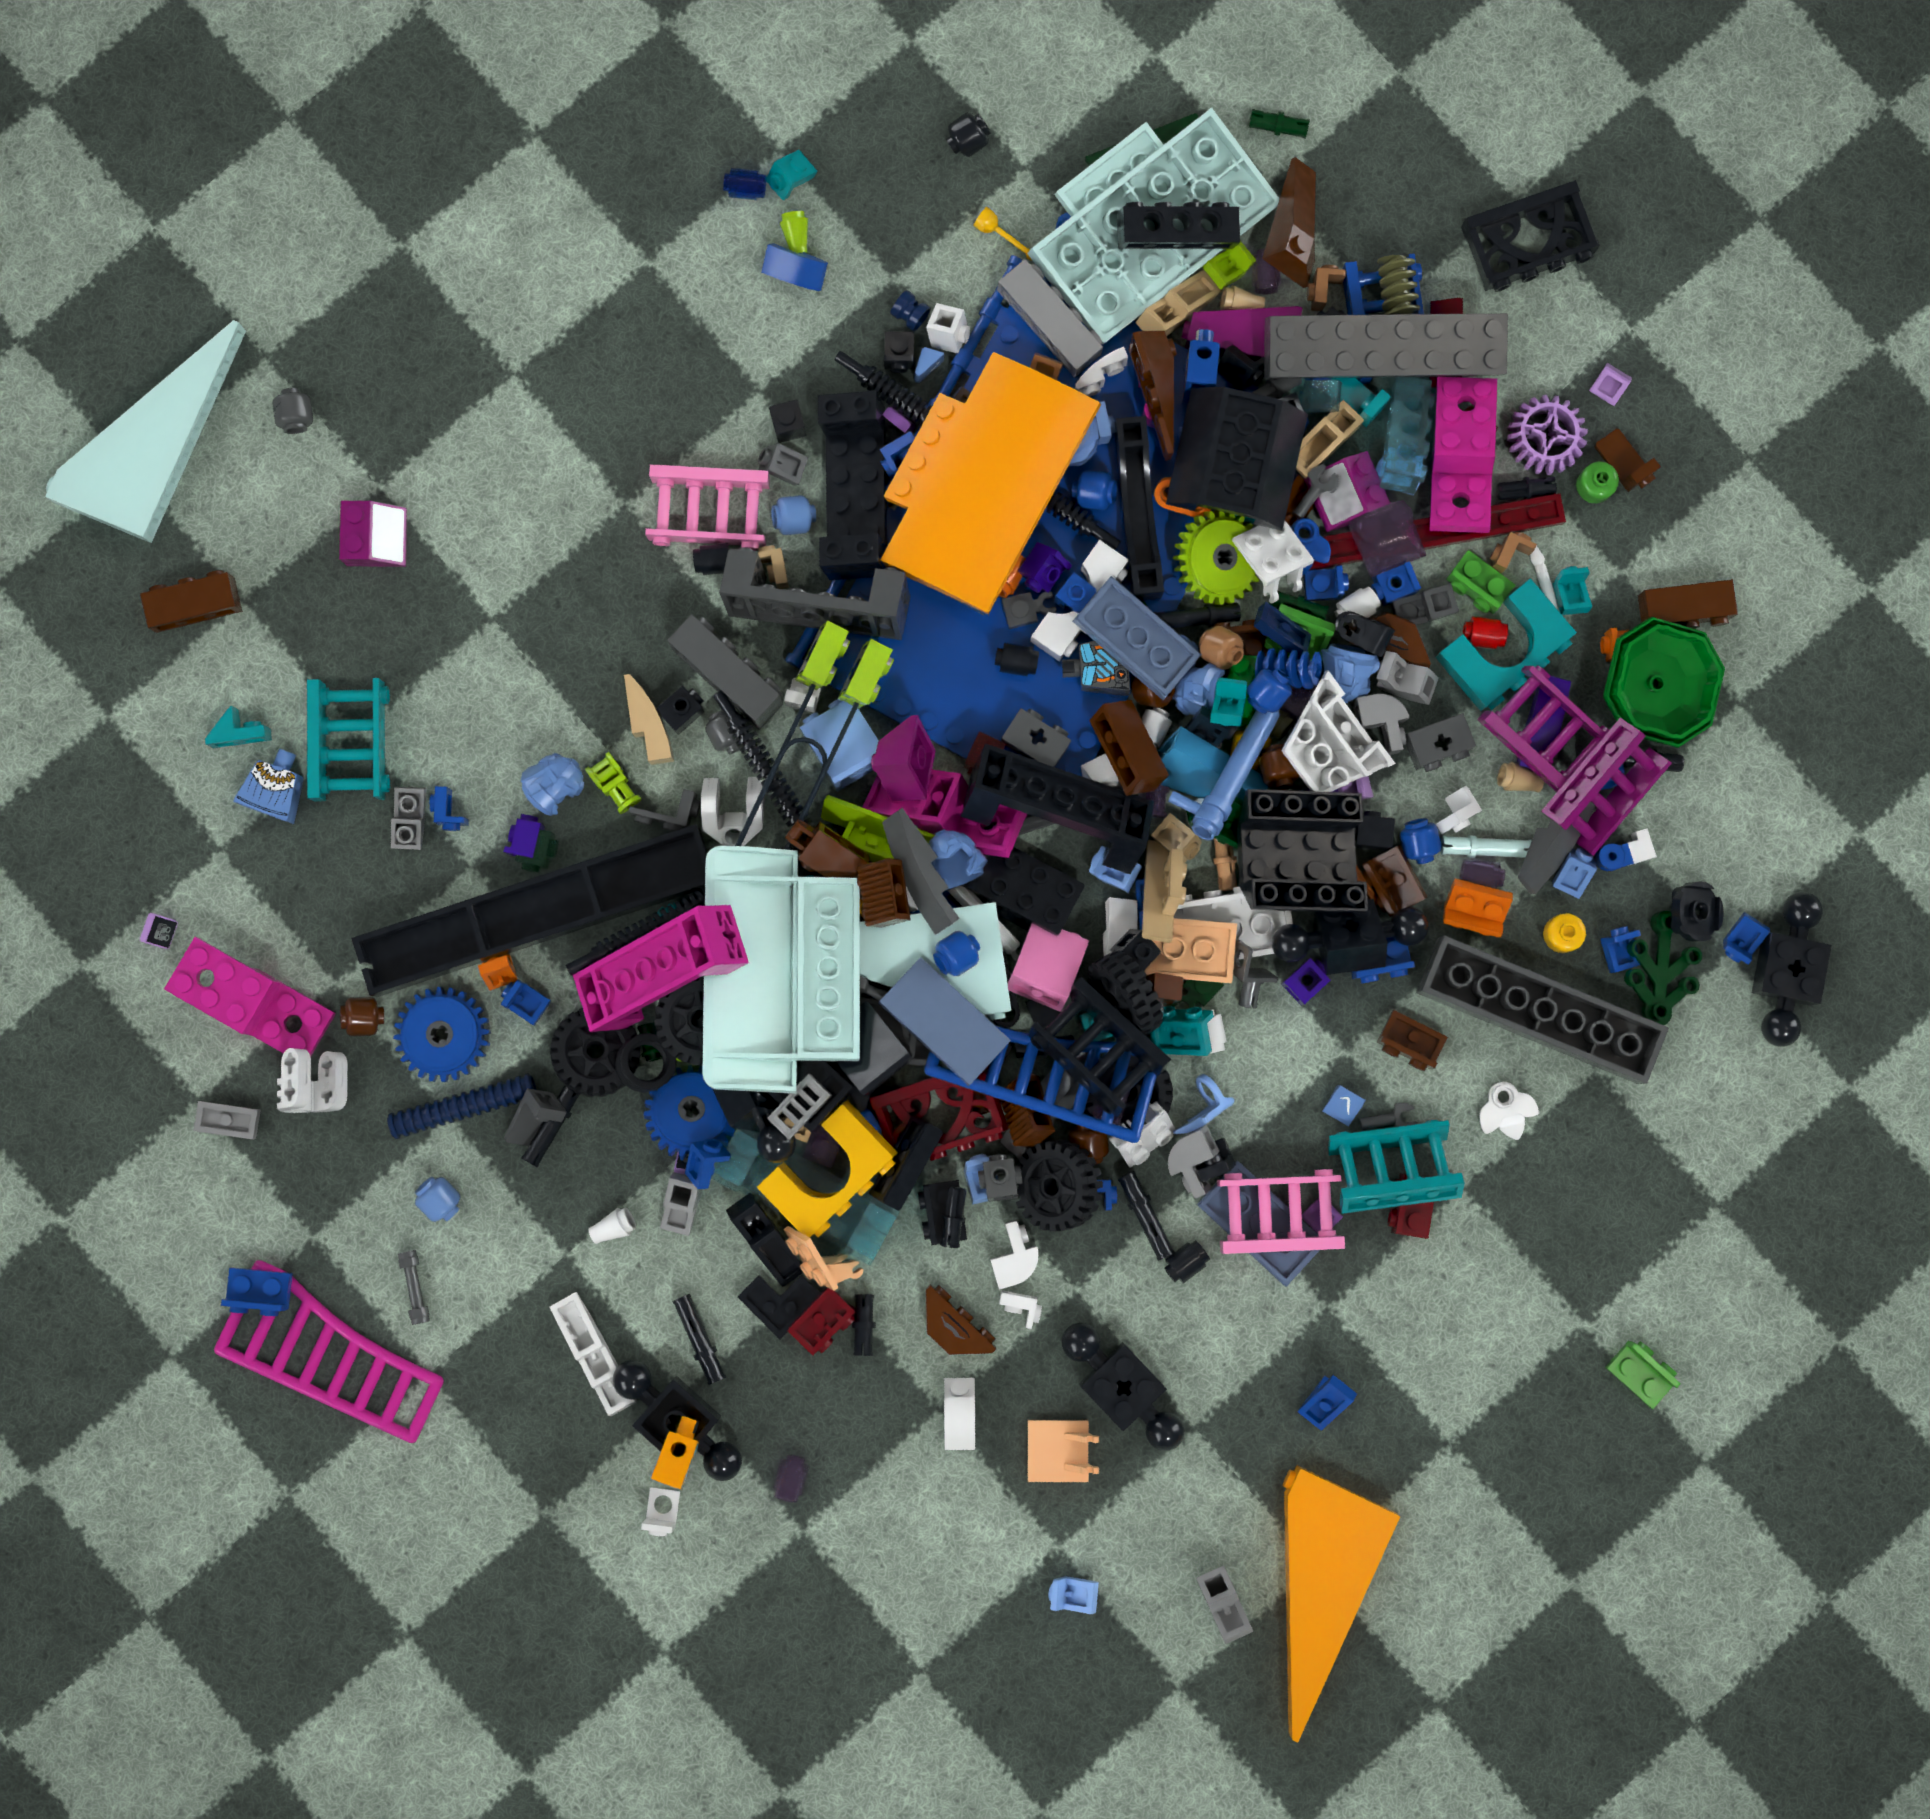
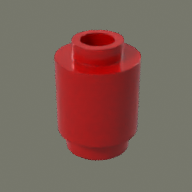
M1472 616L1469 622L1465 621L1462 634L1474 647L1497 649V647H1504L1506 644L1508 624L1501 623V620Z

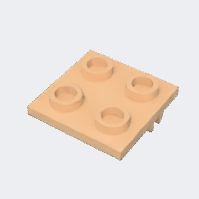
M789 1226L783 1229L789 1238L786 1240L788 1248L795 1256L799 1255L803 1262L800 1265L802 1272L809 1280L813 1278L819 1286L822 1287L824 1285L835 1291L839 1288L838 1283L848 1278L857 1279L863 1274L864 1270L862 1268H858L854 1272L852 1271L859 1264V1261L850 1260L842 1262L848 1258L846 1254L821 1257L811 1238Z
M1028 1420V1482H1089V1473L1099 1474L1098 1466L1088 1464V1442L1099 1443V1436L1089 1433L1088 1420Z

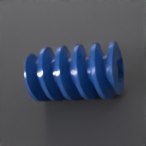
M1269 648L1266 656L1260 650L1255 663V676L1262 669L1274 671L1275 668H1278L1290 678L1288 681L1290 686L1294 688H1301L1303 686L1305 689H1312L1314 686H1317L1321 677L1320 652H1315L1312 660H1310L1308 651H1303L1301 659H1299L1297 650H1292L1289 658L1285 649L1279 651L1278 657H1276L1274 648Z

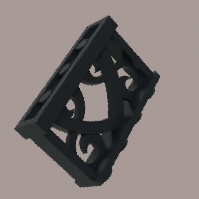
M1576 180L1465 219L1461 229L1469 244L1485 291L1494 289L1495 292H1499L1509 288L1512 285L1511 282L1520 279L1523 283L1529 282L1537 278L1540 272L1549 270L1550 273H1555L1564 269L1566 263L1576 260L1577 264H1580L1594 257L1593 254L1600 244L1596 240L1581 201L1580 190ZM1565 203L1569 204L1575 221H1564ZM1546 212L1548 218H1546L1545 221L1553 219V222L1547 223L1540 221L1538 219V213ZM1526 217L1529 223L1538 229L1551 230L1549 238L1539 254L1524 251L1510 244L1520 231L1521 218ZM1508 224L1512 227L1513 231L1504 239L1503 236L1507 232H1504L1501 226ZM1564 228H1571L1580 233L1582 240L1578 247L1569 248L1566 246L1565 241L1567 239L1574 240L1575 238L1570 233H1562ZM1481 232L1493 245L1486 254L1478 235ZM1556 248L1559 253L1550 256ZM1497 251L1502 253L1497 261V266L1501 262H1506L1509 265V269L1502 273H1498L1490 267V258ZM1518 262L1526 265L1518 267Z

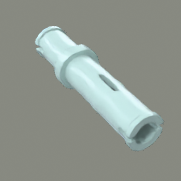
M1443 835L1441 843L1449 846H1442L1440 852L1441 855H1467L1469 858H1475L1476 856L1525 858L1528 850H1524V848H1529L1532 840L1477 838L1475 835H1468V837H1449Z

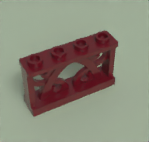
M989 1065L979 1075L980 1080L985 1081ZM934 1077L870 1098L884 1139L893 1148L912 1116L911 1113L917 1110L911 1105L914 1099L922 1103V1109L916 1114L921 1119L930 1108V1091L935 1090L937 1096L944 1103L954 1107H961L950 1130L941 1136L938 1143L942 1145L935 1147L930 1156V1161L948 1156L946 1150L957 1147L958 1152L975 1147L974 1141L985 1138L986 1143L1003 1138L1002 1132L1009 1129L998 1098L985 1094L987 1100L975 1099L974 1090ZM951 1087L957 1088L958 1094L955 1097L963 1096V1099H951L948 1095L949 1089ZM887 1105L892 1107L895 1114L903 1122L895 1130ZM974 1105L983 1106L990 1111L992 1118L987 1127L979 1128L975 1125L977 1117H985L980 1112H972ZM965 1127L973 1134L957 1139Z

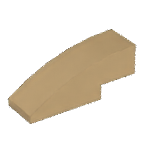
M1202 270L1169 290L1164 298L1146 308L1135 323L1142 331H1165L1166 336L1182 326L1185 321L1191 319L1193 312L1202 310L1222 290Z
M1342 400L1302 439L1296 470L1306 479L1308 473L1314 467L1324 463L1356 432L1364 422V419Z
M630 674L624 675L632 734L635 738L645 736L648 762L651 765L674 762L671 742L656 707Z

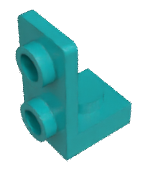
M1332 378L1323 389L1338 404L1344 400L1364 419L1362 425L1366 428L1386 407L1391 398L1383 389L1377 395H1374L1356 378Z

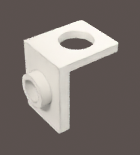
M651 1487L646 1519L642 1522L641 1530H647L650 1535L667 1536V1533H672L676 1528L680 1491ZM662 1495L669 1497L672 1501L671 1510L664 1514L659 1513L654 1506L656 1498Z

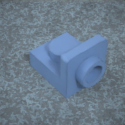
M1572 848L1554 877L1552 886L1580 899L1597 870L1593 855L1582 848H1577V850Z

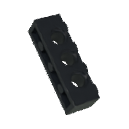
M1142 202L1126 203L1117 213L1118 249H1233L1240 243L1239 207H1230V204L1227 202L1213 203L1212 207H1201L1199 202L1184 203L1183 206H1172L1171 202H1158L1154 206H1143ZM1144 219H1150L1154 222L1155 231L1146 229ZM1173 219H1178L1183 223L1184 231H1178L1174 228ZM1202 219H1207L1211 222L1212 231H1207L1203 228L1201 224Z

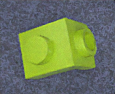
M1240 240V243L1233 249H1227L1208 260L1203 269L1218 288L1222 290L1242 278L1256 262V259Z

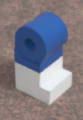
M1648 829L1630 834L1632 842L1622 845L1607 844L1599 848L1594 857L1597 867L1603 871H1613L1657 857Z

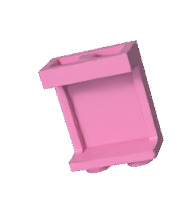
M1031 923L1009 978L1008 990L1061 1012L1071 992L1089 940L1082 938L1077 933L1068 932L1063 929L1056 936Z

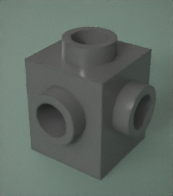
M1007 1155L990 1156L988 1162H983L984 1170L978 1171L980 1189L986 1188L988 1202L1018 1198L1017 1184H1023L1020 1165L1014 1166L1013 1158L1007 1159ZM999 1174L1005 1175L1003 1180L998 1181L995 1179Z

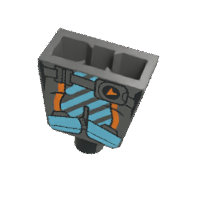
M1095 641L1079 645V659L1062 660L1063 678L1080 677L1081 691L1129 696V670Z

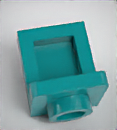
M797 150L774 162L766 177V182L782 200H785L790 196L793 188L814 178L817 170L804 154Z
M1576 566L1564 568L1553 582L1552 586L1559 611L1562 615L1589 613L1592 603L1585 583L1590 574L1588 567L1577 568Z
M1228 678L1217 679L1210 723H1217L1223 726H1241L1246 702V681Z

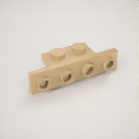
M1148 840L1146 846L1142 937L1144 939L1171 943L1173 939L1174 914L1178 905H1183L1186 898V887H1182V881L1186 877L1187 863H1183V850L1172 848L1169 852L1157 841Z

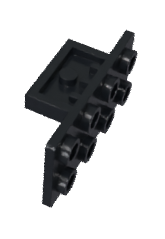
M1013 847L1009 858L983 854L988 860L983 868V875L961 886L978 894V898L983 904L996 902L997 915L1028 931L1031 923L1058 936L1085 885Z

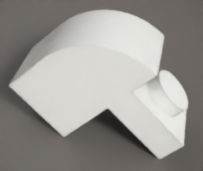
M1017 1220L1005 1223L1013 1252L990 1259L999 1290L1024 1282L1032 1275L1038 1263L1037 1246H1032L1025 1249L1024 1243L1029 1242L1025 1225L1018 1226Z
M944 1378L945 1450H975L974 1378Z

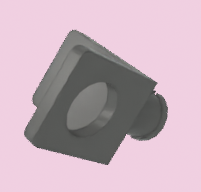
M1236 940L1233 975L1243 982L1238 1004L1250 1009L1252 1005V1008L1255 1009L1258 1005L1261 984L1264 982L1277 983L1278 977L1264 968H1250L1253 950L1241 940ZM1241 951L1244 954V962L1242 966L1239 963V955Z

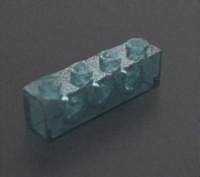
M1396 377L1389 402L1379 488L1414 494L1418 483H1424L1427 466L1422 465L1423 459L1427 458L1430 441H1425V437L1429 435L1432 426V417H1428V411H1432L1435 400V393H1431V380L1414 377Z

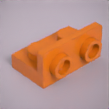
M1454 878L1444 904L1443 922L1454 928H1463L1479 932L1485 936L1501 938L1503 922L1513 901V893Z

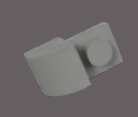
M1386 651L1383 660L1380 661V669L1377 671L1376 679L1378 680L1377 687L1385 692L1409 701L1429 705L1439 677L1428 667L1409 664L1397 653Z
M1386 694L1357 697L1352 703L1355 717L1365 730L1381 727L1385 749L1388 754L1400 753L1403 750V745H1406V735L1404 728H1399V723H1404L1409 719V714L1404 705L1396 698Z
M1207 1124L1184 1135L1172 1147L1168 1157L1170 1175L1173 1176L1182 1172L1184 1175L1182 1176L1183 1185L1188 1193L1192 1192L1195 1199L1207 1194L1211 1189L1209 1181L1202 1182L1199 1176L1200 1163L1215 1157L1220 1152Z
M673 1172L669 1178L663 1203L665 1209L660 1229L689 1236L697 1206L700 1202L702 1189H697L686 1175Z
M1224 1565L1196 1578L1225 1644L1253 1632Z

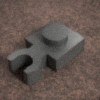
M1031 592L1002 599L1009 630L1038 623L1036 614L1041 613L1046 616L1048 612L1056 613V607L1046 608L1043 605L1044 600L1053 598L1052 592H1044L1035 600L1032 599Z

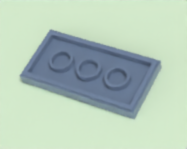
M1112 576L1072 621L1162 700L1167 697L1202 655Z
M921 957L878 1002L968 1086L973 1083L1011 1041Z
M1238 1160L1235 1162L1234 1168L1230 1172L1225 1173H1242V1179L1256 1178ZM1216 1183L1196 1205L1224 1231L1230 1234L1228 1186L1220 1187ZM1258 1185L1240 1186L1242 1234H1245V1239H1257V1233H1260ZM1270 1191L1272 1233H1276V1238H1288L1287 1232H1290L1289 1207ZM1302 1220V1229L1306 1231V1237L1318 1236ZM1320 1250L1257 1252L1249 1254L1287 1287Z

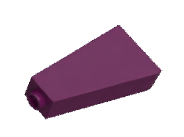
M1287 306L1193 312L1191 322L1185 321L1181 338L1186 339L1185 349H1189L1190 341L1196 340V331L1208 329L1214 332L1213 342L1220 344L1219 356L1222 357L1226 348L1233 344L1256 362L1264 356L1265 318L1269 316H1301L1303 307Z

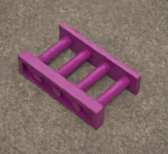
M1538 665L1536 667L1524 666L1521 671L1529 678L1501 711L1497 710L1495 713L1493 711H1484L1477 720L1557 793L1608 733L1609 729L1603 725L1599 727L1548 680L1551 676ZM1539 687L1551 699L1522 731L1518 730L1515 732L1508 726L1510 723L1509 719L1535 689ZM1561 707L1572 717L1571 721L1544 751L1540 750L1537 752L1530 746L1532 743L1531 738L1554 712ZM1582 726L1594 739L1565 771L1561 770L1558 772L1552 766L1554 762L1552 759Z
M1619 718L1541 811L1565 830L1572 825L1581 834L1576 844L1591 855H1594L1672 764L1650 747L1644 752L1638 745L1646 736L1622 718ZM1631 755L1637 762L1624 775L1619 770V767ZM1611 778L1617 786L1605 799L1599 791ZM1592 802L1597 809L1591 815L1588 823H1586L1579 815Z

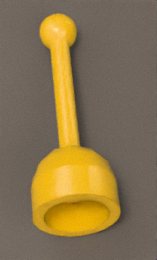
M986 206L973 226L983 233L997 232L1024 252L1028 260L1033 261L1027 254L1030 249L998 226L997 215Z

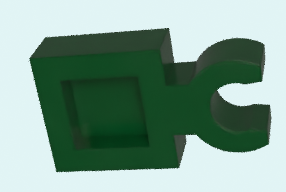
M1187 980L1183 984V988L1188 993L1182 995V999L1179 1002L1187 1003L1188 1008L1195 1007L1194 1004L1196 1002L1204 1007L1224 984L1220 982ZM1179 1002L1172 1003L1171 1005L1175 1007Z

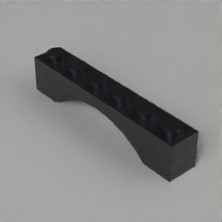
M1146 416L1116 418L1114 434L1127 559L1129 560L1131 593L1140 601L1161 599L1164 593V585L1153 512Z

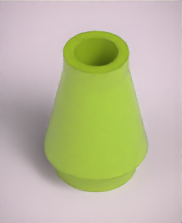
M804 211L783 213L780 226L789 249L796 253L805 252L808 254V218L805 217Z

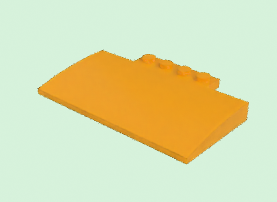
M993 352L966 403L939 393L886 490L884 498L893 504L907 509L880 559L886 567L897 568L901 572H905L906 577L989 614L1101 406L1100 402L1038 371Z

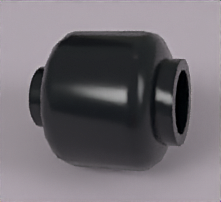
M966 112L949 124L948 131L950 137L946 140L955 154L961 152L964 156L970 157L988 145V135L991 134V131L979 113L974 115L971 112Z

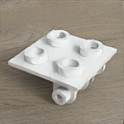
M1157 1101L1153 1104L1149 1103L1145 1118L1147 1124H1144L1140 1140L1137 1143H1131L1113 1136L1109 1138L1115 1148L1119 1150L1129 1168L1133 1165L1142 1164L1148 1159L1152 1150L1158 1146L1166 1145L1173 1138L1175 1127L1167 1112L1162 1109ZM1127 1120L1126 1123L1131 1127V1122Z

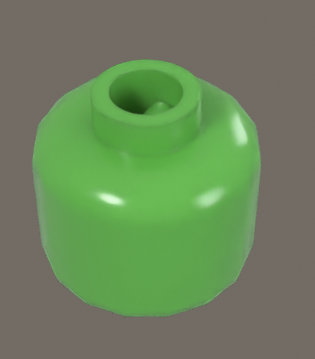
M1597 461L1589 464L1582 470L1577 478L1576 488L1583 500L1589 503H1601L1615 493L1619 477L1612 465Z

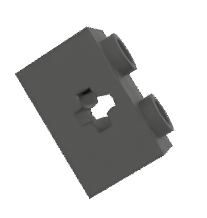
M1021 708L1002 736L1001 743L1021 756L1056 767L1070 746L1071 740L1067 738L1069 733L1055 724L1053 727L1048 726L1042 722L1043 716L1029 708L1026 712ZM1038 733H1042V740L1045 743L1038 742L1037 745H1034L1031 734L1037 736Z
M1464 713L1406 734V746L1416 770L1424 768L1425 772L1442 767L1441 761L1452 757L1453 762L1469 757V751L1476 747ZM1438 740L1440 742L1446 741L1447 746L1443 749L1441 747L1436 748L1434 743Z

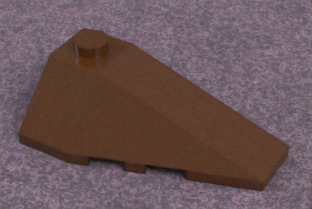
M1294 157L1289 165L1262 259L1301 287L1306 288L1308 287L1315 263L1316 172Z
M1137 331L1132 333L1128 350L1165 461L1171 460L1174 453V356L1177 355L1172 338L1167 339L1165 331Z

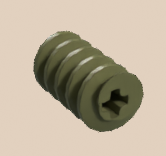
M1389 255L1379 258L1377 263L1381 266L1378 269V273L1382 277L1379 281L1380 287L1384 289L1381 292V299L1385 300L1382 303V310L1386 312L1384 315L1412 314L1420 310L1419 305L1411 304V301L1419 298L1418 294L1410 293L1411 289L1418 286L1417 282L1408 280L1416 275V271L1407 270L1408 266L1415 264V259L1406 258L1403 255Z

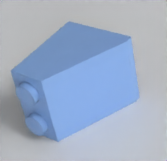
M840 699L829 704V710L819 715L816 712L803 720L804 725L800 727L804 737L814 739L822 745L827 754V759L853 707ZM858 708L826 773L837 792L873 771L871 759L872 755L876 753L879 740ZM808 743L821 766H823L822 755L818 748Z

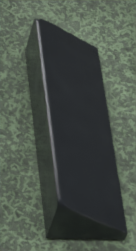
M913 1114L894 1147L898 1153L892 1160L896 1164L883 1176L881 1174L878 1175L869 1194L897 1211L901 1210L943 1135V1131Z

